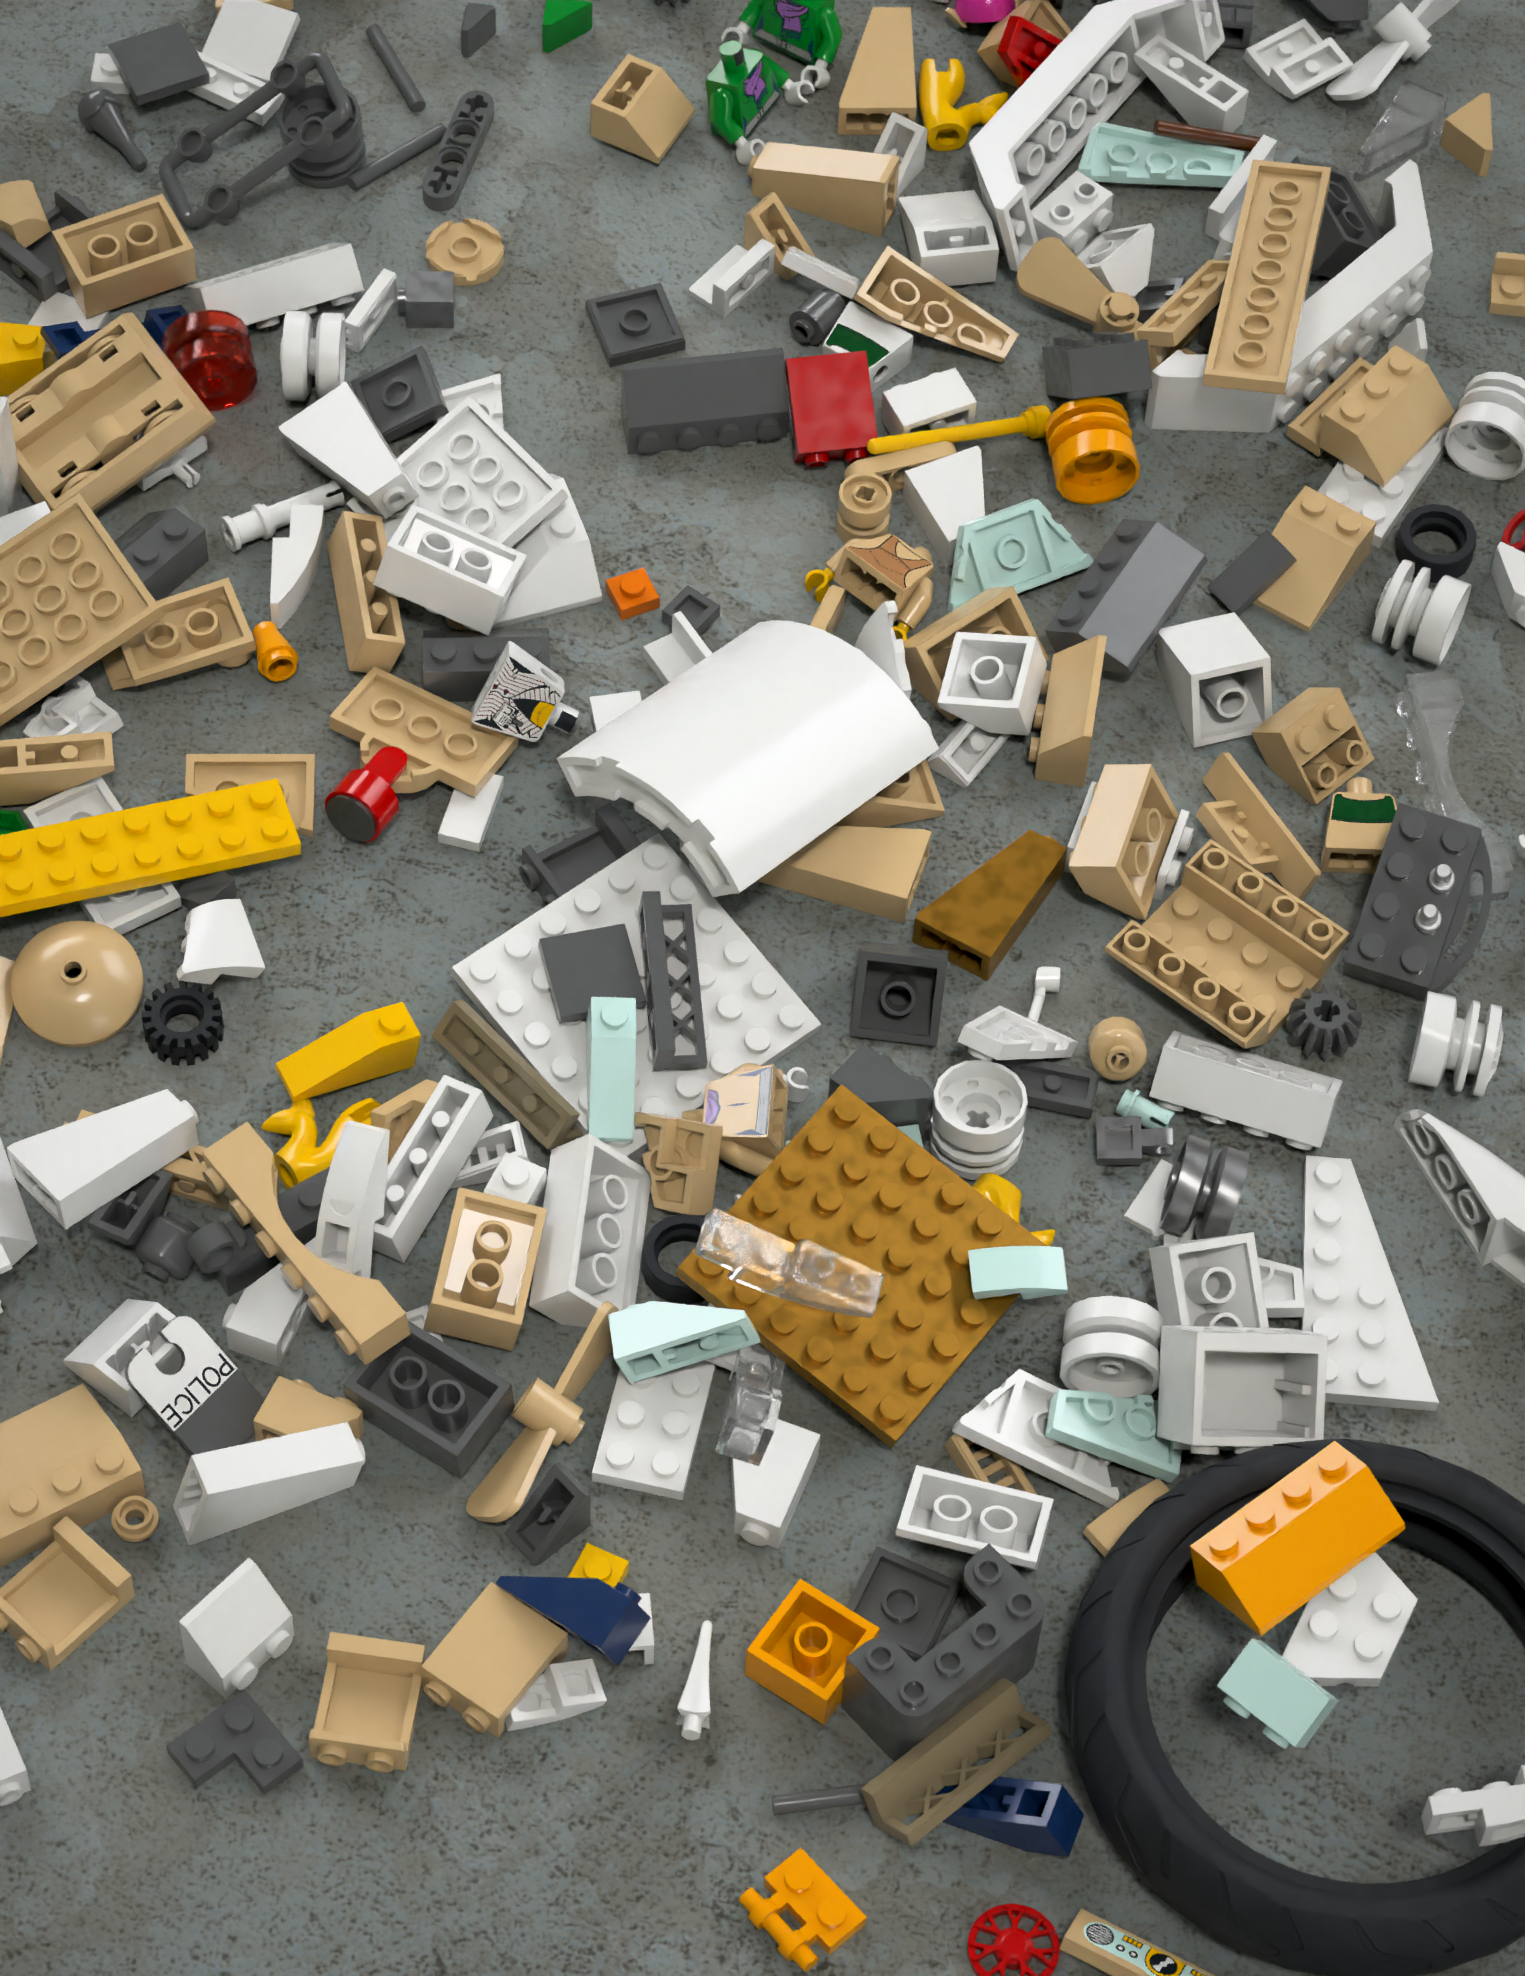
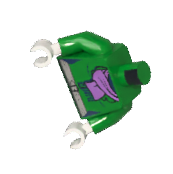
M751 0L738 18L741 21L738 27L726 29L722 34L721 40L722 43L730 41L732 35L737 33L742 48H746L749 43L747 32L749 29H752V37L811 64L803 69L801 81L808 80L812 82L813 76L817 72L818 79L815 83V88L822 89L830 82V76L826 67L833 63L843 38V31L837 13L834 10L835 0Z
M731 40L720 46L721 60L707 76L705 82L709 107L708 118L711 123L712 134L723 136L730 145L734 143L737 146L736 157L738 161L743 165H750L753 156H759L765 144L760 139H753L751 141L746 139L782 96L780 88L782 87L785 90V99L788 104L793 106L808 103L800 93L805 95L814 93L815 89L808 80L794 83L789 79L790 74L760 50L742 48L740 42Z

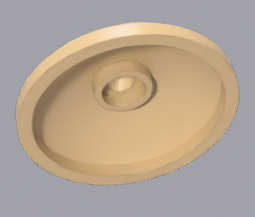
M90 921L63 922L38 933L19 953L13 966L10 981L13 1004L25 1026L41 1039L64 1047L92 1046L115 1036L134 1017L141 1003L144 989V977L140 960L131 944L115 930ZM72 968L82 970L81 974L76 978L66 976L68 970Z

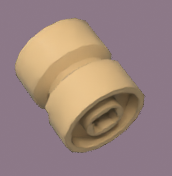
M863 472L853 474L841 483L838 493L836 531L839 539L844 544L854 538L873 539L888 535L892 492L890 485L884 478L876 474Z

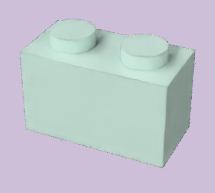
M1257 1639L1249 1641L1217 1685V1687L1228 1694L1223 1700L1226 1705L1246 1719L1251 1713L1266 1724L1262 1732L1284 1749H1287L1289 1744L1294 1747L1304 1748L1339 1701L1266 1643Z

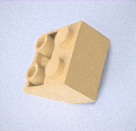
M627 54L591 102L590 136L659 164L695 115V108L662 67Z
M1309 687L1251 732L1268 768L1311 804L1317 805L1374 760L1340 688Z

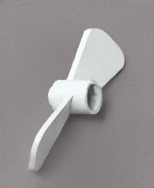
M1423 0L1413 13L1402 2L1398 3L1373 27L1383 41L1353 64L1352 69L1342 73L1327 86L1326 93L1333 100L1338 101L1357 100L1373 93L1400 58L1405 61L1410 57L1415 62L1431 47L1427 40L1432 34L1427 28L1456 6L1460 0Z

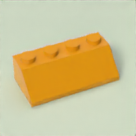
M1334 1441L1190 1546L1197 1585L1258 1635L1262 1636L1404 1531L1405 1523L1368 1466Z

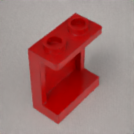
M866 351L787 358L785 360V373L795 441L794 462H805L806 467H820L829 464V459L845 458L846 463H853L869 458V455H874L867 450L868 441L878 437Z

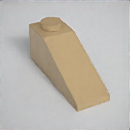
M112 732L0 740V806L33 803L115 771Z

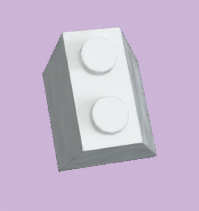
M1235 612L1160 629L1156 635L1158 667L1194 748L1252 735L1251 732L1272 716L1271 658Z

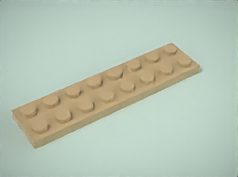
M1253 159L1205 365L1203 386L1285 395L1330 185L1331 167Z

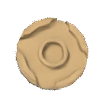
M463 218V222L454 224L453 220L444 222L431 232L426 241V263L431 271H454L455 286L481 284L498 274L504 263L502 238L499 232L488 223L476 219Z

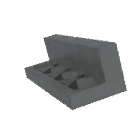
M643 891L638 917L653 1070L706 1068L708 1062L692 904L661 905L660 891ZM682 918L683 932L674 941L664 934L663 919ZM684 941H685V950H684L682 947H680V945H681ZM672 953L687 964V971L678 980L668 973L667 958ZM687 981H689V989L684 986ZM676 992L691 1004V1011L682 1020L672 1013L671 997ZM691 1020L693 1021V1029L688 1026ZM680 1032L695 1043L696 1055L674 1056L676 1052L675 1037Z

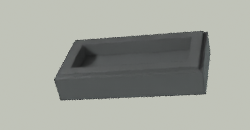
M1266 530L1207 587L1231 612H1235L1237 616H1240L1297 560Z

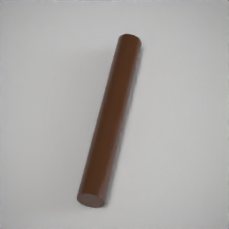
M1156 120L1153 126V135L1250 152L1261 139V137L1162 120Z

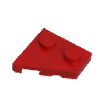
M1010 15L997 53L1020 88L1063 40L1021 16Z

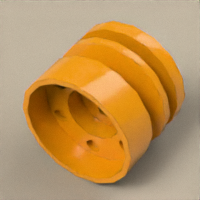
M1092 396L1077 398L1067 402L1051 413L1045 423V438L1048 444L1049 456L1052 458V470L1056 488L1062 497L1074 503L1092 505L1106 503L1119 498L1133 488L1140 476V464L1136 447L1132 442V430L1129 426L1128 413L1122 404L1111 398Z

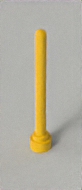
M1046 405L1028 407L1025 412H1021L1019 417L873 438L868 441L867 450L875 455L940 441L956 443L1022 433L1031 439L1044 438L1045 423L1051 413Z

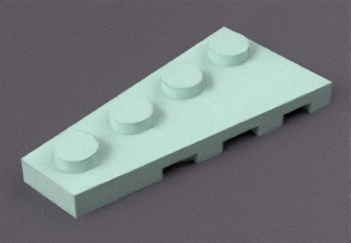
M1100 122L1089 133L1078 171L1094 182L1224 188L1243 163L1244 152L1215 145L1153 135V132Z

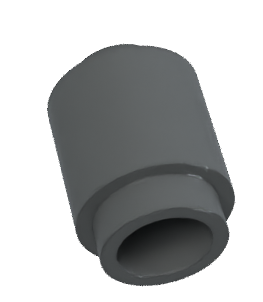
M826 288L821 291H815L790 315L789 324L793 335L799 341L809 345L820 343L831 332L846 308L842 297L832 289Z

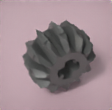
M1324 984L1318 989V993L1306 988L1301 994V999L1295 998L1291 1003L1289 1009L1290 1016L1287 1017L1286 1028L1287 1032L1292 1034L1291 1041L1293 1047L1305 1046L1306 1058L1313 1052L1320 1053L1324 1062L1330 1056V1052L1342 1058L1343 1054L1347 1051V1047H1353L1359 1037L1358 1030L1361 1027L1362 1017L1361 1013L1356 1012L1357 1005L1355 999L1343 1000L1342 988L1334 994L1328 993Z

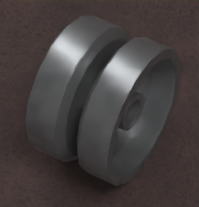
M1187 1135L1167 1181L1159 1228L1182 1235L1189 1229L1196 1211H1199L1195 1231L1197 1240L1227 1236L1242 1192L1250 1153L1226 1147L1219 1153L1214 1167L1210 1171L1213 1153L1211 1141Z

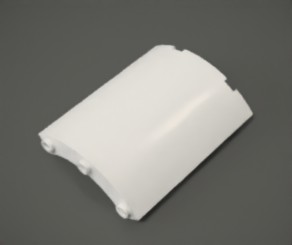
M772 620L757 623L559 756L557 760L575 797L596 796L613 801L621 797L633 802L634 810L661 830L669 827L685 843L681 851L693 864L711 896L717 897L742 892L936 752L939 747L932 736L929 724L922 719L904 692L863 651L819 628L792 621Z

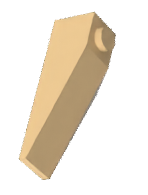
M888 245L853 297V299L886 321L1000 363L1005 359L1019 333Z

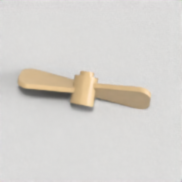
M1046 237L1033 245L1021 262L1016 275V285L1022 295L1093 325L1092 333L1116 330V332L1125 331V333L1134 332L1135 339H1138L1137 330L1143 324L1137 321L1139 306L1132 296L1123 292L1111 293L1060 239ZM1186 347L1180 350L1186 355H1198Z
M606 1301L597 1309L555 1388H552L536 1377L514 1407L511 1416L526 1427L470 1495L466 1504V1511L470 1516L481 1522L492 1523L502 1522L513 1516L523 1505L551 1444L558 1447L565 1441L570 1445L585 1425V1421L579 1418L583 1408L575 1404L574 1400L613 1350L608 1314L619 1311L615 1305Z

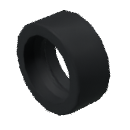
M1439 504L1420 506L1409 512L1400 525L1396 542V556L1399 563L1404 559L1415 563L1413 574L1415 578L1422 567H1427L1431 569L1430 583H1438L1444 575L1457 579L1466 573L1472 563L1477 532L1471 520L1457 509ZM1439 532L1451 537L1458 544L1460 550L1445 556L1431 555L1422 551L1414 544L1412 538L1419 533Z
M679 1214L666 1217L651 1228L644 1239L642 1272L646 1284L655 1295L670 1303L687 1305L706 1300L680 1278L664 1271L659 1265L658 1257L661 1249L671 1243L688 1241L699 1244L715 1226L714 1223L701 1216Z

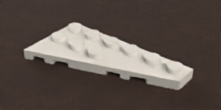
M1306 1155L1304 1162L1302 1274L1305 1310L1304 1317H1301L1300 1330L1328 1335L1325 1402L1437 1411L1439 1401L1351 1159Z

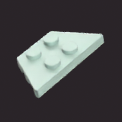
M1038 499L1026 500L958 526L947 613L955 610L988 588L1013 586L1018 594L1090 567L1094 560L1070 538L1072 535L1061 524L1056 523L1052 519L1051 513Z

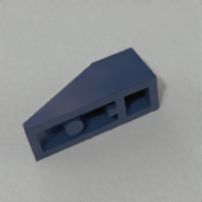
M500 1576L495 1583L499 1588L567 1632L569 1636L616 1665L620 1664L651 1619L638 1605L642 1599L641 1596L620 1582L613 1588L598 1578Z
M998 1777L942 1822L1026 1852L1069 1857L1084 1813L1062 1784ZM959 1784L945 1786L936 1795L950 1793Z

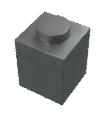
M406 271V288H398V312H406V328H454V271Z

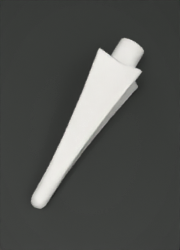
M708 1620L704 1621L701 1625L694 1661L677 1706L679 1715L676 1725H682L681 1735L688 1740L699 1739L702 1727L710 1728L709 1658L713 1626Z

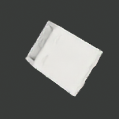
M975 190L898 198L897 202L913 263L947 286L996 281L999 247L992 219Z

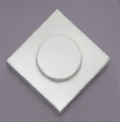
M95 53L90 81L91 90L104 88L111 90L115 94H130L110 54Z

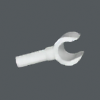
M1042 966L1037 969L1034 982V998L1027 1017L1028 1019L1038 1022L1045 1000V992L1059 993V967Z

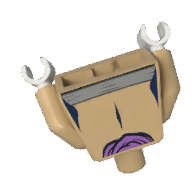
M744 1063L723 1078L710 1081L705 1087L704 1108L683 1111L682 1118L723 1126L719 1160L759 1177L784 1149L788 1100L798 1103L807 1098L809 1087L805 1084L808 1075L800 1067L790 1069L787 1075H785L774 1064L763 1066Z

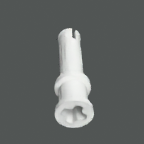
M333 480L328 484L268 507L265 504L258 503L252 505L251 511L236 517L223 516L220 518V528L224 540L232 552L241 550L243 544L262 537L264 540H268L275 535L276 529L290 525L291 505H324V511L344 505L343 492L329 498L326 497L335 493L341 487L337 481Z

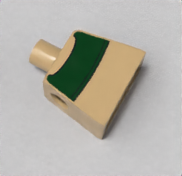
M1356 777L1347 782V792H1337L1332 796L1320 862L1321 872L1375 874L1397 807L1393 796L1390 794L1372 793V782L1364 777Z

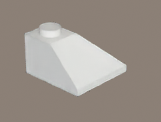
M1151 223L1102 232L1076 256L1111 293L1123 292L1136 300V294L1148 285L1154 228Z

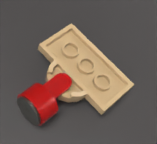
M373 666L329 716L330 729L360 743V769L349 771L325 800L327 816L335 829L345 837L358 842H372L377 839L398 814L399 802L395 793L418 792L427 789L439 780L475 798L518 747L519 738L472 723V712Z

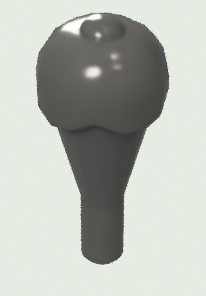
M98 88L89 91L82 97L78 105L80 121L89 132H97L121 150L135 170H143L147 166L148 161L131 138L120 109L123 106L121 101L108 89Z

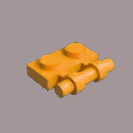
M801 1847L764 1877V1886L772 1893L770 1898L763 1899L751 1887L738 1900L750 1913L748 1919L758 1930L764 1928L779 1944L777 1949L787 1961L794 1960L804 1972L813 1968L819 1960L809 1948L814 1942H817L830 1955L866 1925L867 1917ZM787 1909L801 1924L802 1928L793 1931L779 1915Z

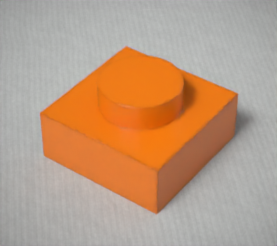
M644 568L605 580V591L621 621L660 608V597Z

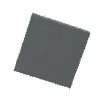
M181 22L108 44L109 54L137 105L210 83L209 72Z
M661 283L585 300V310L609 368L685 350L686 340Z
M422 345L351 381L356 396L364 405L387 444L449 413L428 353Z
M625 923L539 939L538 948L559 1024L586 1019L591 997L636 998V1009L645 1008L647 1000Z
M877 1546L846 1607L879 1627V1638L893 1641L916 1662L934 1648L962 1591L963 1583Z

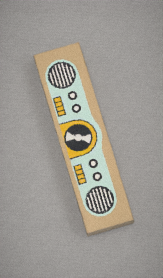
M1080 1909L1059 1948L1111 1976H1216L1083 1909Z

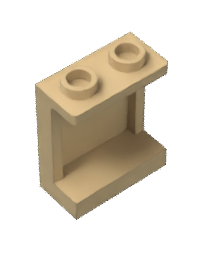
M67 1516L52 1528L55 1541L0 1588V1633L7 1630L16 1639V1647L28 1661L35 1663L39 1660L49 1671H52L135 1597L132 1575Z
M490 1582L422 1664L423 1690L436 1704L443 1707L448 1704L460 1712L464 1721L474 1730L480 1733L488 1731L499 1738L505 1730L504 1721L543 1671L549 1664L561 1663L568 1654V1633Z
M330 1632L327 1644V1668L314 1729L310 1730L308 1738L310 1757L317 1758L320 1762L332 1766H341L347 1762L365 1765L368 1769L381 1773L392 1772L394 1769L406 1771L422 1691L421 1666L426 1661L425 1645Z

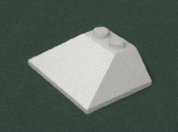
M549 474L563 487L569 497L511 547L527 556L493 629L602 601V593L590 540L563 477Z

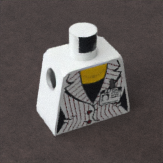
M508 641L472 706V723L531 742H537L547 724L568 734L577 720L579 711L560 702L565 690L564 680L515 643Z

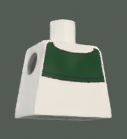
M850 301L824 341L822 355L866 351L871 391L873 392L909 365L912 357L913 335Z

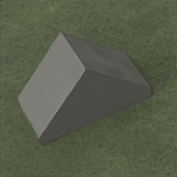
M162 1169L151 1174L97 1209L87 1222L88 1228L126 1245L138 1243L150 1220L161 1215L173 1181V1174Z
M560 1463L554 1464L504 1534L534 1565H540L590 1526L591 1495Z

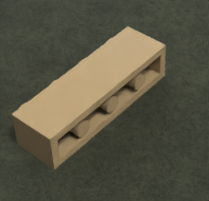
M343 511L327 541V548L349 671L368 673L375 666L390 673L406 643L397 597L373 585L387 547L382 516Z

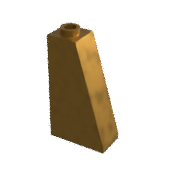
M1031 829L921 910L915 917L912 942L922 948L949 951L947 961L988 981L1063 875L1068 848L1060 845L1057 840L1050 836H1043Z

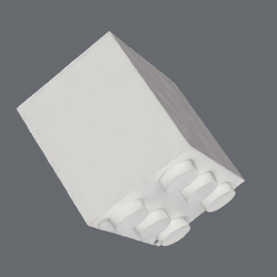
M1162 1325L1157 1437L1172 1440L1173 1448L1191 1450V1453L1208 1455L1219 1454V1449L1231 1450L1235 1454H1241L1264 1446H1274L1272 1444L1323 1440L1328 1335L1292 1328Z

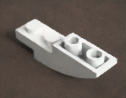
M348 1121L342 1130L328 1172L319 1211L314 1255L335 1268L356 1276L370 1278L374 1222L384 1217L390 1130Z
M1521 1765L1512 1786L1508 1782L1500 1781L1490 1783L1481 1790L1462 1792L1459 1788H1447L1434 1793L1433 1796H1429L1421 1816L1425 1834L1474 1829L1479 1847L1524 1837L1525 1765Z

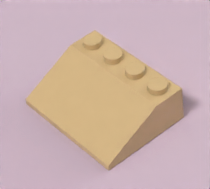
M84 1384L0 1423V1568L55 1541L52 1528L65 1516L69 1517L79 1528H82L112 1513L116 1505L124 1498L129 1496H146L142 1469L119 1430Z

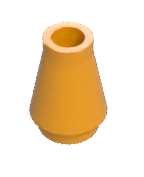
M265 621L259 623L253 629L257 649L258 670L271 681H284L295 673L298 654L278 631L277 626L273 622Z

